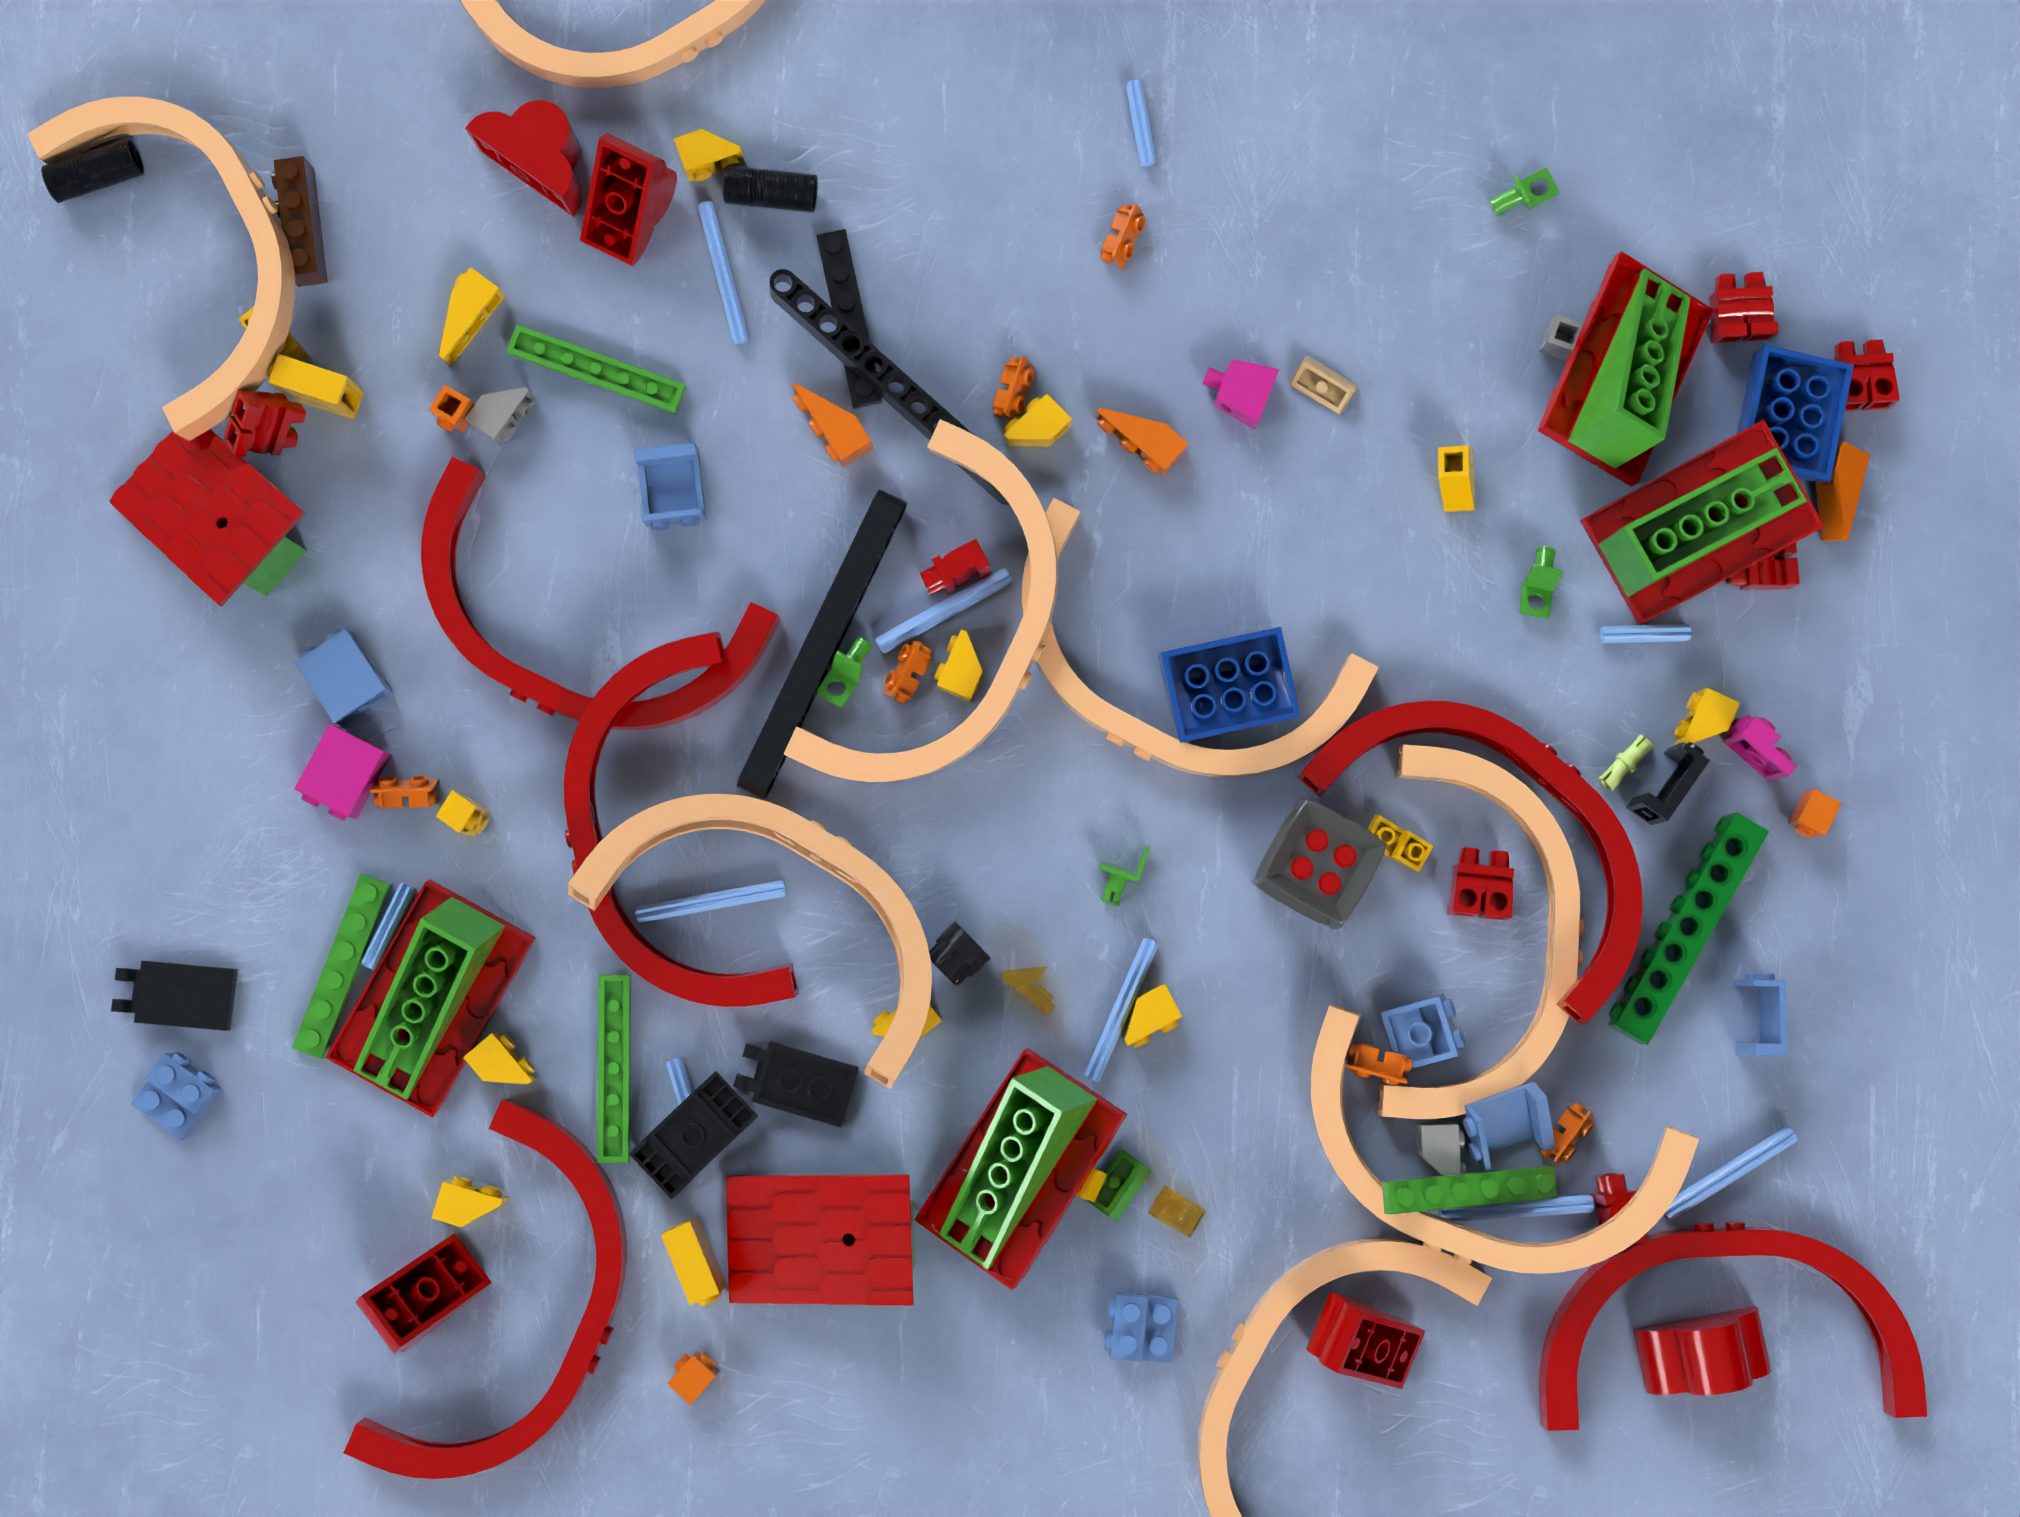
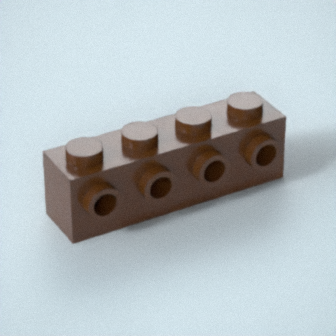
M304 156L274 160L275 171L271 172V180L278 194V200H275L274 203L278 208L276 214L281 219V226L288 240L293 258L295 284L298 287L328 283L314 168Z

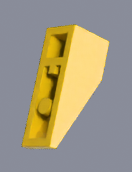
M471 267L466 273L463 272L457 277L451 292L439 351L441 359L450 367L505 298L499 287Z

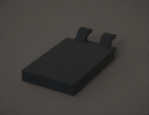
M141 961L140 970L116 968L115 980L134 982L132 1000L112 999L111 1011L135 1013L134 1023L230 1031L238 969Z
M769 1041L767 1050L750 1044L745 1045L742 1056L759 1062L754 1078L737 1073L733 1087L754 1092L751 1102L837 1127L842 1126L859 1067Z

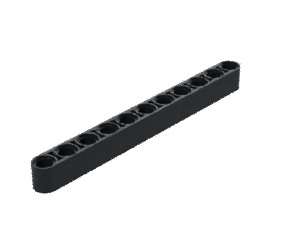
M779 269L771 275L769 293L773 301L860 379L867 383L926 438L931 440L935 431L933 425L938 423L940 419L971 433L795 274L786 269ZM780 282H786L791 288L786 292H781L775 286ZM802 302H808L814 308L810 312H802L797 306ZM825 322H831L835 325L836 329L833 332H825L820 326ZM853 342L859 349L856 352L850 353L844 350L843 345ZM870 362H875L880 365L881 370L877 373H871L865 366ZM897 382L903 386L904 390L901 393H893L889 390L888 385ZM919 402L924 404L926 411L920 414L915 413L910 406L913 403ZM957 464L998 502L1010 505L1002 494L978 474Z
M881 489L875 494L739 776L738 787L763 799H766L787 757L784 755V752L796 726H802L817 695V689L823 682L834 660V656L904 514L907 501Z

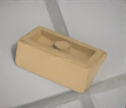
M1308 355L1303 359L1289 383L1290 386L1339 415L1358 387L1357 384Z

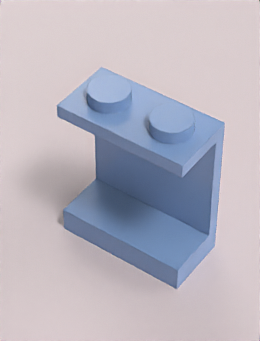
M1745 974V980H1735V986L1759 987L1760 1042H1736V1054L1787 1056L1786 980H1775V974Z
M1534 1081L1464 1105L1467 1118L1463 1119V1124L1468 1136L1471 1138L1468 1150L1473 1161H1479L1486 1172L1492 1170L1489 1153L1534 1138L1543 1151L1556 1148L1548 1099Z

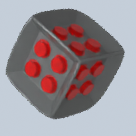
M1302 798L1296 802L1294 809L1277 832L1257 870L1252 884L1256 885L1270 897L1309 919L1327 925L1331 929H1340L1358 905L1382 860L1387 843H1384L1378 836L1334 810Z

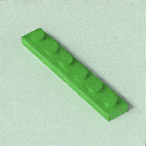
M518 324L506 350L508 355L675 415H677L687 389L683 383Z
M360 874L292 1046L293 1049L320 1059L325 1058L392 884Z
M599 975L597 1163L630 1162L631 975Z
M1551 1165L1382 1181L1384 1214H1400L1557 1197L1555 1166Z

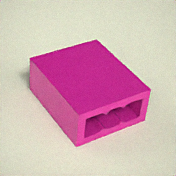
M329 724L294 789L303 794L301 797L303 801L316 807L320 803L330 807L328 813L343 821H345L346 817L357 819L371 794L370 789L379 779L392 754L337 726Z

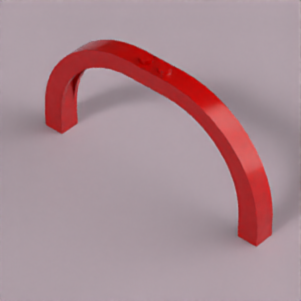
M452 456L430 500L421 539L423 580L434 615L456 649L484 674L511 689L510 696L524 703L530 698L538 702L537 709L551 716L556 711L564 716L580 721L593 698L571 691L505 658L482 637L467 614L457 583L456 551L463 521L486 476L478 468ZM750 602L733 637L724 650L727 663L710 666L692 682L673 692L648 700L632 702L620 715L612 729L646 730L661 728L692 718L713 707L732 693L757 665L781 621L780 617Z
M711 632L680 639L644 653L614 674L587 706L570 743L564 774V807L568 830H565V838L568 847L573 848L575 860H572V870L574 875L593 849L603 840L596 807L595 782L600 754L613 725L623 711L637 697L657 683L680 673L727 663L720 632ZM612 885L595 911L588 907L594 923L616 955L647 982L667 993L688 1001L721 1007L760 1005L795 998L799 994L793 963L754 972L724 974L693 968L667 956L653 946L630 921L621 906L614 885Z
M1418 701L1394 705L1368 714L1336 734L1304 767L1297 777L1318 797H1321L1355 760L1380 744L1408 735L1436 733L1474 740L1502 754L1561 803L1576 818L1592 841L1602 865L1607 889L1606 921L1600 943L1592 960L1556 1005L1579 1025L1589 1022L1619 985L1631 963L1641 929L1643 898L1639 866L1629 838L1613 810L1601 795L1581 777L1580 771L1570 763L1565 764L1557 757V752L1547 743H1541L1520 726L1485 709L1462 703Z
M509 1098L501 1100L488 1129L520 1142L549 1159L565 1174L580 1195L592 1224L596 1245V1270L591 1297L551 1387L534 1409L512 1426L477 1440L440 1443L404 1435L368 1418L357 1422L343 1453L393 1474L424 1479L456 1478L496 1467L514 1458L547 1433L568 1410L579 1394L588 1374L594 1375L601 1360V1357L597 1355L601 1344L607 1345L614 1331V1327H611L610 1324L621 1298L627 1263V1240L624 1219L614 1188L600 1163H597L595 1156L572 1132L546 1115Z
M1725 1222V1228H1714V1223H1695V1229L1670 1230L1647 1235L1648 1242L1632 1244L1616 1255L1593 1264L1577 1279L1560 1303L1548 1328L1541 1353L1539 1368L1541 1426L1547 1431L1580 1430L1577 1373L1582 1346L1597 1313L1622 1285L1647 1269L1678 1259L1754 1255L1791 1258L1807 1264L1826 1275L1850 1297L1861 1312L1870 1329L1879 1357L1884 1413L1895 1418L1927 1417L1924 1374L1917 1343L1901 1309L1886 1288L1856 1260L1828 1244L1786 1230L1768 1227H1745V1222Z

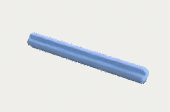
M712 201L702 202L698 205L732 339L735 344L746 343L749 341V335L715 206Z
M1002 568L876 638L879 649L882 653H887L1007 587L1013 582L1010 573L1006 568Z
M779 880L635 907V917L637 922L643 923L785 897L787 893L784 881Z
M1149 938L1142 940L1084 1073V1077L1098 1083L1103 1075L1157 951L1158 943Z
M1782 1128L1676 1195L1664 1216L1668 1220H1674L1797 1141L1796 1135L1791 1128Z
M1590 1195L1562 1196L1439 1209V1216L1452 1221L1590 1213L1594 1211L1595 1205L1593 1196Z

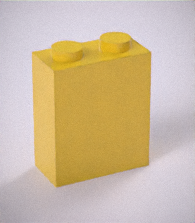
M278 354L276 361L271 363L268 370V383L280 393H284L286 398L346 418L355 419L364 391L348 376Z
M699 1215L661 1234L689 1305L699 1303L700 1307H703L718 1300V1297L722 1296L721 1291L727 1286V1283Z

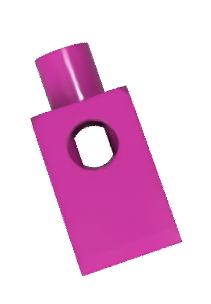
M1231 360L1226 374L1209 367L1202 384L1218 390L1214 402L1217 408L1247 426L1256 429L1279 369Z

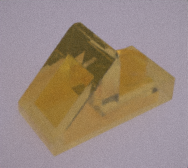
M1047 967L1007 970L1001 973L1000 977L1045 1015L1048 1016L1055 1006L1051 1001L1054 997L1041 986L1037 990L1032 987Z
M1164 1186L1160 1194L1155 1198L1154 1204L1148 1213L1161 1222L1191 1237L1206 1210L1170 1187Z

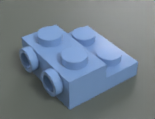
M1444 993L1380 1012L1392 1051L1408 1055L1407 1059L1413 1060L1411 1069L1457 1057L1463 1053L1461 1048L1466 1045L1464 1035L1460 1028L1455 1030L1452 1017H1456L1455 1007L1451 999H1445Z
M180 1052L164 1053L145 1078L147 1083L131 1104L179 1140H184L222 1088L215 1084L216 1079L204 1070L197 1071L190 1065L192 1061Z
M1116 1292L1115 1300L1109 1299L1108 1318L1113 1319L1112 1331H1106L1104 1350L1110 1351V1358L1138 1362L1147 1360L1172 1363L1178 1298Z

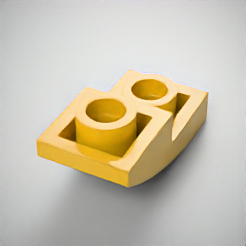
M1375 814L1367 828L1384 843H1387L1384 852L1385 856L1415 872H1420L1433 848V845L1410 831L1403 830L1380 815Z

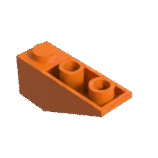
M797 383L792 385L796 394L792 397L794 403L801 413L806 410L812 420L808 424L817 438L822 435L828 443L824 448L833 462L839 460L844 467L873 449L870 437L855 415Z
M1101 407L1096 411L1097 425L1106 434L1110 435L1113 433L1121 440L1119 444L1130 454L1135 452L1143 459V466L1153 474L1158 472L1163 477L1187 451L1189 443L1166 423Z
M1838 442L1831 481H1815L1819 517L1825 526L1820 529L1821 540L1824 542L1848 541L1870 454L1847 442Z

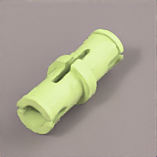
M1639 735L1623 753H1618L1615 756L1614 763L1597 778L1600 784L1609 791H1614L1615 787L1629 773L1633 774L1637 770V765L1654 749V745L1647 738L1643 741L1644 736Z

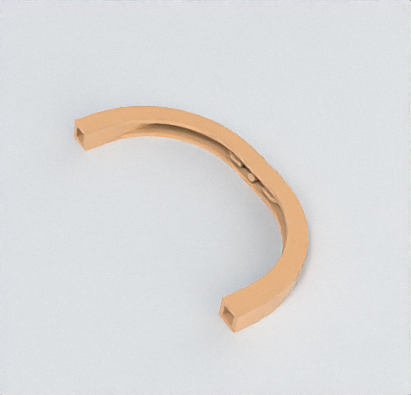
M460 0L483 36L511 62L529 73L548 81L581 88H612L631 85L659 76L683 62L688 63L694 60L698 53L705 48L718 45L723 40V37L746 22L766 1L715 0L661 35L645 43L619 51L585 53L553 46L529 34L505 13L496 0Z
M123 96L85 103L52 118L27 134L39 159L46 164H51L82 154L109 140L129 135L156 134L185 141L202 150L214 164L252 238L258 267V285L253 312L240 342L229 358L209 378L162 407L174 433L191 441L232 415L231 411L238 389L256 391L268 376L271 363L276 361L288 336L295 302V272L288 240L275 214L278 212V208L274 201L268 195H265L262 189L265 187V183L261 176L251 169L238 149L209 123L194 113L178 105L146 97Z
M941 419L927 448L932 453L969 469L989 482L1010 504L1022 526L1031 563L1030 591L1025 613L984 699L962 724L930 744L897 753H865L848 749L802 727L796 726L784 755L832 776L865 782H896L934 773L965 757L983 743L998 727L1010 710L1020 689L1026 690L1033 675L1029 673L1033 661L1037 663L1040 661L1046 647L1042 642L1050 625L1056 603L1058 558L1055 539L1044 508L1026 478L1000 451L979 437Z
M1053 498L1046 511V515L1051 525L1056 544L1057 558L1059 559L1067 540L1080 518L1081 511ZM1029 551L1022 579L1023 615L1029 597L1031 582ZM1052 621L1042 642L1046 646L1040 661L1036 662L1044 679L1064 704L1085 722L1107 734L1105 739L1119 747H1122L1124 743L1134 748L1133 754L1145 761L1153 758L1184 772L1220 778L1247 777L1271 772L1290 765L1310 754L1324 744L1345 724L1356 710L1379 668L1351 653L1343 664L1323 703L1302 725L1281 738L1263 745L1244 749L1222 750L1199 747L1185 742L1180 743L1178 739L1125 713L1097 696L1077 677L1067 663L1055 637Z
M1403 744L1398 747L1396 778L1447 782L1468 788L1492 800L1504 809L1528 836L1542 864L1548 891L1544 988L1534 1019L1518 1044L1494 1066L1464 1081L1434 1087L1379 1084L1377 1115L1409 1119H1438L1466 1114L1464 1105L1522 1085L1547 1059L1563 1033L1569 1015L1556 1004L1576 982L1577 970L1582 966L1583 953L1579 949V937H1582L1584 933V920L1580 919V889L1577 870L1564 833L1544 803L1523 782L1494 763L1469 753L1440 747Z
M732 794L685 796L650 807L616 827L598 843L568 883V895L595 911L622 872L640 855L665 840L678 835L708 829L745 831L771 839L789 848L856 890L876 911L893 942L900 978L897 1009L887 1034L867 1064L864 1074L891 1090L921 1036L928 1015L932 988L931 959L921 923L901 888L880 866L852 847L847 839L841 836L835 837L827 832L824 826L817 821H808L784 807L748 796Z
M1333 1004L1329 1005L1316 1044L1311 1071L1312 1109L1320 1141L1330 1163L1348 1190L1379 1219L1407 1235L1424 1241L1423 1246L1435 1252H1441L1442 1249L1454 1253L1453 1258L1467 1264H1471L1473 1260L1498 1269L1519 1273L1546 1274L1580 1269L1604 1261L1639 1240L1664 1215L1681 1189L1699 1138L1693 1134L1665 1125L1648 1174L1630 1201L1603 1224L1572 1238L1542 1243L1518 1242L1486 1234L1428 1211L1384 1214L1382 1181L1372 1172L1355 1146L1348 1128L1343 1103L1345 1063L1361 1014Z
M1388 1238L1360 1239L1341 1243L1311 1255L1286 1271L1259 1299L1244 1324L1240 1322L1237 1325L1231 1338L1235 1342L1229 1352L1224 1350L1216 1365L1219 1371L1208 1392L1202 1411L1197 1451L1199 1477L1210 1516L1243 1517L1235 1503L1227 1473L1226 1449L1230 1421L1241 1392L1281 1321L1305 1296L1318 1287L1349 1274L1363 1271L1387 1270L1414 1274L1429 1279L1478 1306L1492 1278L1471 1265L1456 1260L1452 1255L1442 1250L1441 1252H1435L1425 1248L1422 1243Z

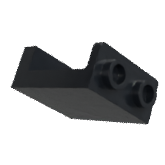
M1683 742L1667 748L1664 754L1677 763V767L1656 797L1650 792L1633 797L1626 808L1650 825L1668 821L1710 761L1703 755L1704 751L1699 746L1688 742V744Z

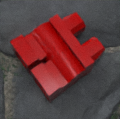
M1763 272L1747 273L1744 276L1745 288H1736L1735 274L1733 273L1721 274L1716 278L1715 292L1709 297L1710 306L1713 309L1711 315L1712 343L1739 342L1741 339L1742 342L1770 340L1779 333L1778 323L1774 321L1773 286H1766Z
M1883 340L1866 341L1863 344V355H1856L1855 342H1839L1834 348V360L1854 365L1845 411H1858L1860 408L1862 410L1889 409L1897 403L1900 398L1895 369L1892 364L1894 357L1893 353H1886Z
M238 389L231 411L234 416L229 418L223 439L234 456H246L247 451L257 454H267L270 452L271 455L280 456L283 448L296 447L298 433L294 427H290V424L304 422L306 410L301 403L289 401L284 393L275 392L272 394Z
M974 539L950 551L943 559H941L940 555L932 558L934 566L921 572L920 576L930 596L943 589H946L949 595L956 591L955 586L965 585L971 576L979 574L982 580L991 575L992 571L977 539Z
M1796 543L1726 579L1725 583L1727 585L1740 586L1741 590L1791 589L1799 585L1798 558H1789L1797 553Z
M1462 848L1458 863L1453 866L1451 896L1450 902H1448L1447 914L1467 917L1478 916V918L1504 921L1511 919L1514 868H1509L1508 852L1490 851L1489 866L1478 865L1480 849Z
M1607 1173L1595 1175L1598 1192L1591 1193V1196H1593L1594 1203L1597 1204L1598 1226L1618 1213L1636 1193L1634 1190L1627 1189L1624 1174ZM1647 1234L1643 1235L1633 1244L1648 1242Z

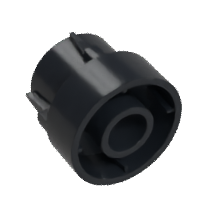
M956 921L936 940L937 943L929 951L931 962L957 986L967 977H972L991 960L989 955Z

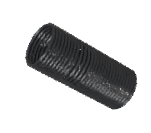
M126 138L94 150L83 152L82 154L71 156V158L68 157L42 166L41 173L49 194L57 203H61L132 178L134 179L135 177L143 176L144 166L135 145L130 139Z
M728 165L724 175L723 199L729 205H749L750 207L758 206L770 209L776 208V210L785 209V211L794 210V212L813 213L817 201L818 179L816 174L810 175V173L801 174V172L792 173V171L783 172V170L774 171V169L768 171V169L764 170V168L761 170L760 168L754 169L753 167L745 168L744 166Z

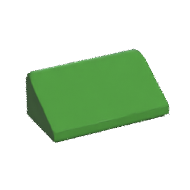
M1123 1149L1119 1150L1105 1171L1107 1176L1095 1202L1087 1200L1115 1221L1120 1219L1151 1173L1149 1167Z

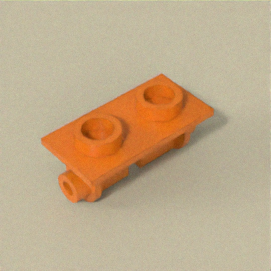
M1134 203L1132 207L1123 204L1122 208H1118L1110 227L1112 231L1119 232L1118 236L1107 234L1100 250V259L1102 261L1111 263L1114 260L1121 270H1124L1127 261L1131 259L1136 239L1145 227L1146 216L1137 203Z
M1021 356L1020 359L1011 357L1010 361L1005 364L1000 383L1009 386L1008 390L1000 388L997 390L992 405L993 415L996 417L1004 418L1006 415L1011 420L1015 417L1019 419L1020 414L1025 409V398L1029 386L1034 381L1035 367L1024 356Z
M909 641L908 644H905L898 654L897 659L899 662L895 670L891 671L884 681V687L886 688L883 695L895 697L894 700L904 705L907 700L911 701L920 681L912 678L911 674L914 672L920 676L924 675L932 660L930 656L932 650L923 645L921 646L922 643L919 641Z
M425 775L413 776L410 780H398L396 776H386L377 780L370 789V793H375L374 805L380 806L381 809L403 808L404 797H408L409 808L431 807L432 804L438 803L437 792H432L439 780L429 779Z
M1360 1042L1358 1045H1351L1349 1056L1355 1058L1354 1060L1348 1059L1346 1068L1352 1069L1351 1073L1369 1078L1370 1074L1382 1077L1384 1083L1394 1086H1400L1401 1083L1407 1084L1409 1075L1403 1072H1410L1413 1060L1407 1059L1408 1055L1386 1050L1384 1060L1381 1061L1377 1060L1380 1048Z
M1577 1102L1573 1106L1569 1105L1557 1121V1124L1566 1129V1131L1562 1134L1552 1128L1556 1148L1543 1151L1541 1148L1539 1151L1547 1159H1550L1552 1155L1555 1156L1553 1161L1557 1167H1560L1562 1162L1567 1164L1577 1151V1148L1574 1147L1581 1136L1586 1138L1595 1126L1593 1122L1595 1117L1592 1111L1589 1110L1584 1115L1583 1112L1586 1109Z

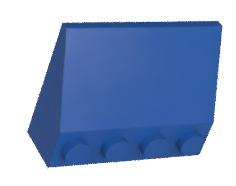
M1763 345L1752 357L1737 434L1764 420L1799 480L1830 482L1854 365L1770 345Z
M1281 627L1164 651L1158 654L1163 681L1180 743L1301 717Z

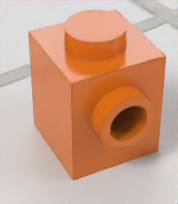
M443 385L429 411L438 419L436 424L444 430L452 433L455 429L464 433L469 425L464 419L475 404L468 397Z
M1815 788L1803 791L1788 824L1796 827L1795 832L1808 839L1826 836L1842 803Z
M696 1350L691 1357L685 1353L673 1367L677 1373L667 1384L691 1405L719 1373V1370L716 1368L717 1362L706 1352L700 1354Z

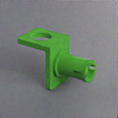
M1544 168L1521 181L1518 175L1513 176L1515 181L1514 187L1494 198H1490L1489 201L1496 215L1499 216L1501 213L1521 203L1530 210L1557 196L1559 190L1548 168ZM1538 179L1545 180L1549 185L1548 191L1542 196H1536L1531 192V185Z
M1540 546L1536 550L1535 564L1531 567L1522 583L1519 606L1520 614L1548 619L1550 616L1553 590L1563 574V570L1553 568L1556 551L1552 547ZM1532 595L1539 596L1544 602V607L1541 609L1532 608L1528 604V597Z
M856 637L846 655L837 651L834 656L832 669L817 689V695L842 708L860 682L863 670L861 663L872 650V645L867 640ZM831 682H841L845 687V692L840 696H834L829 693L828 685Z
M1145 844L1136 873L1103 861L1100 862L1099 869L1110 874L1101 896V901L1108 903L1111 893L1115 892L1111 905H1120L1126 882L1130 880L1139 882L1150 850L1149 845Z

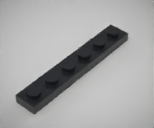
M846 229L817 234L831 307L869 341ZM853 342L843 345L844 350L850 353L856 352L859 349ZM870 362L865 366L869 372L876 373L874 362ZM844 364L853 409L882 403V397Z

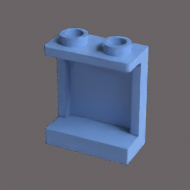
M695 442L634 450L635 462L639 467L644 512L642 522L646 527H651V530H664L669 528V524L681 523V526L689 527L698 525L701 520H706L699 449Z
M346 628L333 631L326 637V642L318 647L313 646L306 649L300 654L301 658L294 662L332 721L342 727L394 693L388 683L380 678L356 642L354 633Z

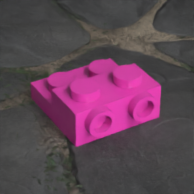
M1746 714L1742 719L1736 718L1731 723L1729 730L1726 731L1728 735L1722 742L1766 780L1772 781L1789 776L1797 767L1790 761L1792 757L1789 753L1780 747L1775 748L1773 746L1781 736L1775 732L1776 728L1769 720L1763 717L1759 718L1758 716L1752 718L1749 714Z

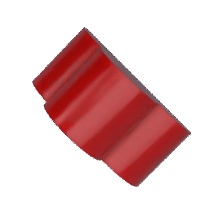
M534 100L520 106L511 117L501 112L492 111L482 113L469 122L465 130L481 153L572 217L576 215L583 199L581 184L573 171L579 161L580 144L565 113L560 107L549 101Z
M609 133L602 135L598 140L580 241L633 266L644 253L654 226L661 220L670 205L677 183L676 172L667 168L663 159Z
M454 1233L361 1295L355 1303L393 1354H396L400 1351L404 1352L445 1322L452 1314L480 1294L492 1282Z
M1330 1290L1306 1350L1318 1357L1321 1364L1336 1373L1402 1389L1426 1330L1348 1295Z
M1756 1306L1633 1329L1645 1389L1650 1394L1670 1395L1688 1392L1693 1395H1719L1732 1393L1752 1386L1754 1379L1767 1376L1772 1372L1759 1309Z

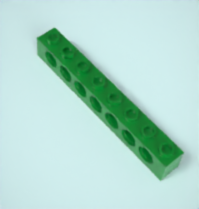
M1737 812L1728 814L1727 817H1721L1716 824L1714 831L1717 834L1712 843L1708 842L1703 847L1699 858L1702 859L1697 869L1693 868L1684 881L1687 887L1682 895H1677L1672 901L1669 908L1672 911L1667 922H1661L1656 929L1654 937L1657 939L1652 948L1648 947L1643 952L1639 960L1641 964L1639 971L1636 975L1632 974L1624 986V990L1627 992L1621 1002L1617 1001L1609 1012L1611 1020L1608 1025L1639 1044H1649L1769 833L1765 828ZM1728 840L1733 841L1736 846V852L1733 856L1728 854L1725 848ZM1713 866L1718 867L1721 871V878L1718 882H1715L1710 875ZM1698 892L1704 894L1706 898V905L1702 909L1695 902ZM1684 918L1691 924V931L1688 935L1683 934L1680 929V923ZM1668 945L1673 946L1676 950V957L1672 962L1665 956V949ZM1654 971L1661 977V984L1657 988L1650 984V975ZM1638 998H1642L1646 1003V1010L1641 1015L1634 1008Z

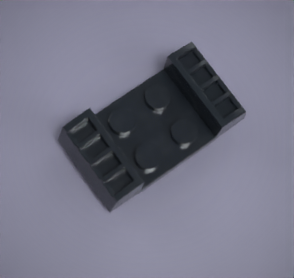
M715 1071L656 1126L629 1155L672 1200L738 1135L742 1134L758 1118V1115Z

